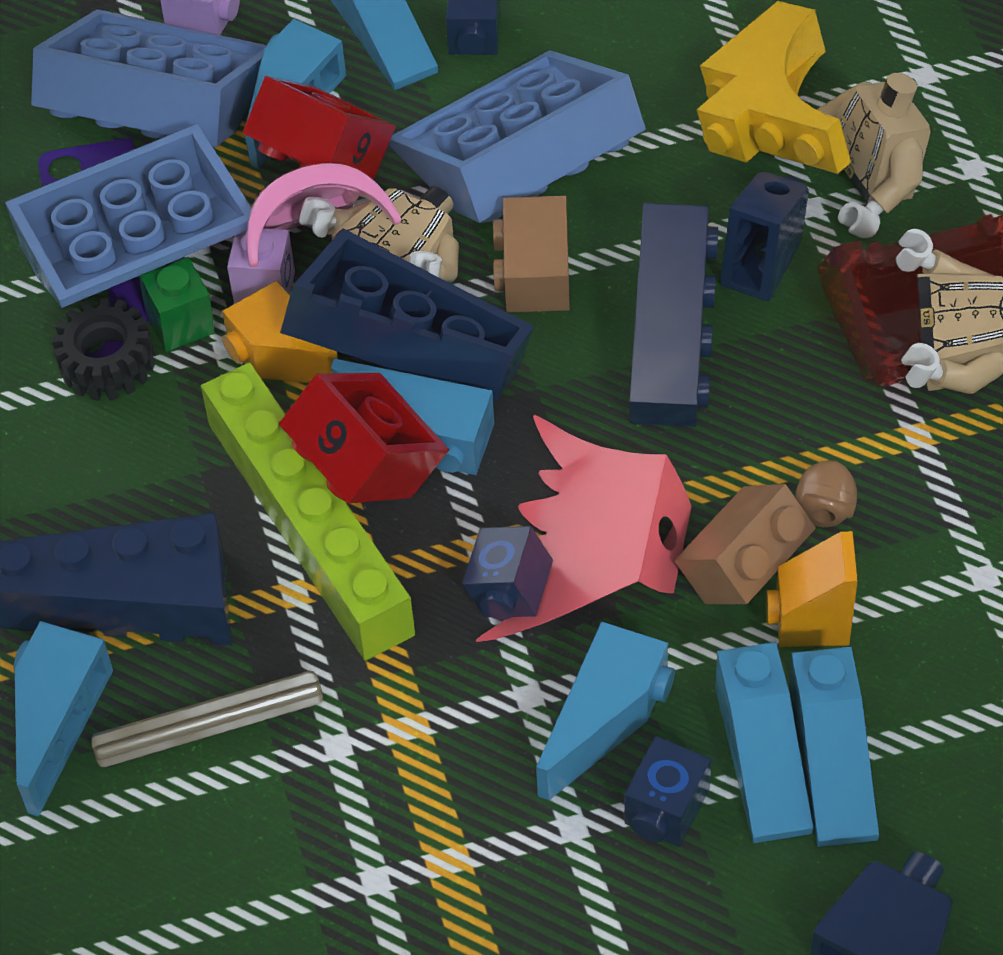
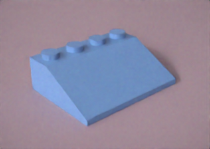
M96 9L33 48L31 105L50 109V114L56 117L73 118L82 116L95 119V123L101 127L119 128L127 126L140 129L143 135L151 138H164L198 124L214 148L235 133L252 102L263 52L267 45Z
M549 50L392 135L389 145L429 187H439L451 197L454 204L452 209L454 212L480 223L493 221L503 215V198L536 197L547 190L548 184L562 176L574 175L585 170L589 165V161L603 153L618 151L626 147L630 142V138L643 132L646 128L628 74Z
M198 124L5 202L23 253L39 281L61 308L247 231L252 209Z

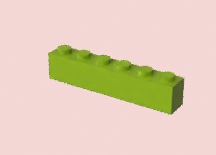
M251 363L244 364L202 384L201 390L209 426L364 661L414 637L415 628L411 597L346 502L336 497L326 485L327 479L316 466L301 457L294 450L292 439L278 424L285 416V413Z

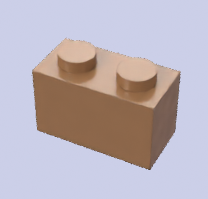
M566 196L503 198V219L493 220L494 251H504V259L494 260L495 291H505L506 312L570 310Z
M786 484L744 486L674 561L705 604H748L778 571V566L789 559L816 527Z

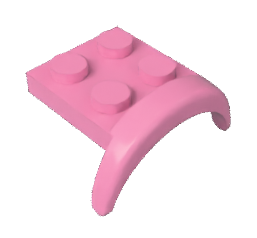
M334 163L302 167L273 181L264 191L259 193L258 198L254 201L246 234L248 264L250 267L258 266V245L263 228L289 230L303 226L298 222L307 197H320L331 202L337 209H348L362 195L376 204L386 214L392 224L401 223V217L384 190L360 170Z

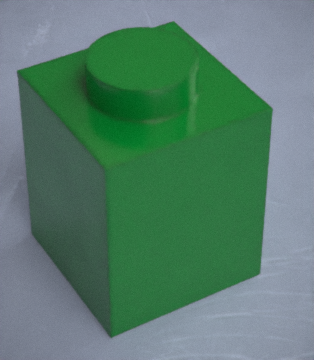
M189 257L139 275L146 316L165 352L215 334L210 294Z

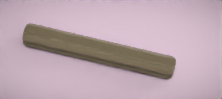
M309 670L95 733L91 737L93 752L100 767H108L320 704L323 701L322 689L316 673Z

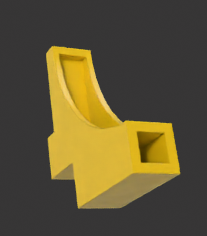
M777 1L700 65L708 100L696 110L703 130V139L709 152L748 162L761 151L836 174L851 163L840 119L812 108L798 96L802 81L809 69L826 52L814 9Z

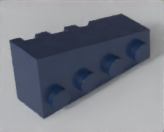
M643 203L630 388V423L696 427L697 407L708 408L710 375L699 374L700 357L711 358L713 325L703 324L704 308H714L716 275H706L707 259H717L718 227L708 226L709 206Z
M343 228L293 285L280 333L399 372L492 390L493 402L496 403L518 372L534 326Z
M216 513L0 541V628L35 631L39 622L42 621L76 631L77 628L103 630L104 636L126 638L127 632L159 634L160 639L164 641L184 642L185 636L211 638L212 644L232 645L225 556Z

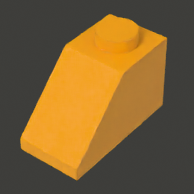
M277 281L222 311L227 333L222 336V341L226 351L237 364L241 362L247 364L250 362L260 378L310 383L316 374L332 373L331 366L334 358L338 359L337 351L280 333L290 295Z
M853 531L839 532L778 566L776 590H766L767 625L778 626L779 647L849 646L858 582Z

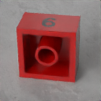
M265 75L242 133L260 142L257 150L281 161H286L288 157L301 163L299 168L316 164H343L360 170L374 180L396 125L315 86Z
M381 373L316 374L278 423L292 439L294 450L301 457L312 462L327 479L326 485L336 497L348 504L412 498L449 451V448Z

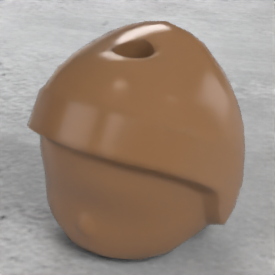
M833 460L822 461L811 466L803 473L796 489V499L814 526L823 528L837 526L845 519L852 518L854 515L858 497L857 487L853 476L842 463Z

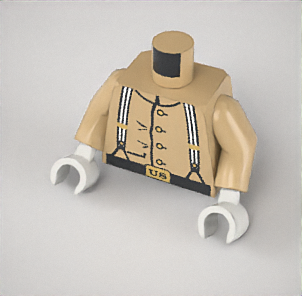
M892 73L885 82L859 83L817 109L824 114L840 119L851 163L843 170L867 205L863 206L857 202L845 204L838 214V221L850 227L849 233L860 238H870L875 235L880 225L879 214L884 210L889 213L902 200L912 199L915 189L921 183L923 177V159L931 132L928 122L912 102L917 90V84L906 74Z
M432 186L420 199L396 188L387 189L385 193L401 217V223L396 225L392 224L386 214L372 201L348 209H337L331 202L320 197L312 196L305 199L298 222L302 225H313V233L318 237L323 238L327 234H332L333 240L344 228L449 283L457 278L459 244L453 237L452 219L448 215L453 209L454 204L451 197L443 189Z
M910 229L899 240V244L905 248L896 256V263L901 270L907 272L914 271L919 266H922L924 274H918L921 343L912 345L901 360L902 364L913 366L906 375L907 383L914 388H920L927 383L928 391L946 388L966 394H973L1003 374V277L994 276L964 264L939 250L932 251L933 243L931 238L920 229Z

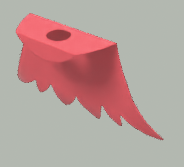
M534 415L535 424L543 441L555 460L562 467L561 470H540L539 475L544 483L558 492L559 495L521 503L518 505V509L533 526L546 532V534L539 536V539L552 557L553 563L537 616L511 617L510 619L503 620L477 638L476 642L502 638L544 624L636 582H640L658 592L674 593L679 570L674 560L683 551L692 506L666 454L631 453L601 447L577 438L543 418ZM665 516L672 521L673 526L662 544L659 536V522Z

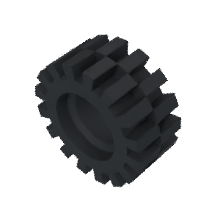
M99 298V307L92 308L89 300L81 303L82 313L78 314L73 308L65 313L68 323L59 320L55 327L58 335L52 336V344L63 380L68 388L73 386L75 394L83 397L88 390L91 400L100 401L101 393L107 392L110 401L119 399L116 390L124 388L127 395L136 391L133 383L134 380L143 385L149 379L146 370L153 371L155 366L153 356L156 355L145 317H141L138 308L133 305L128 310L126 301L117 299L114 307H111L109 298ZM118 341L124 343L117 352L107 357L92 358L85 356V353L91 347L100 342Z

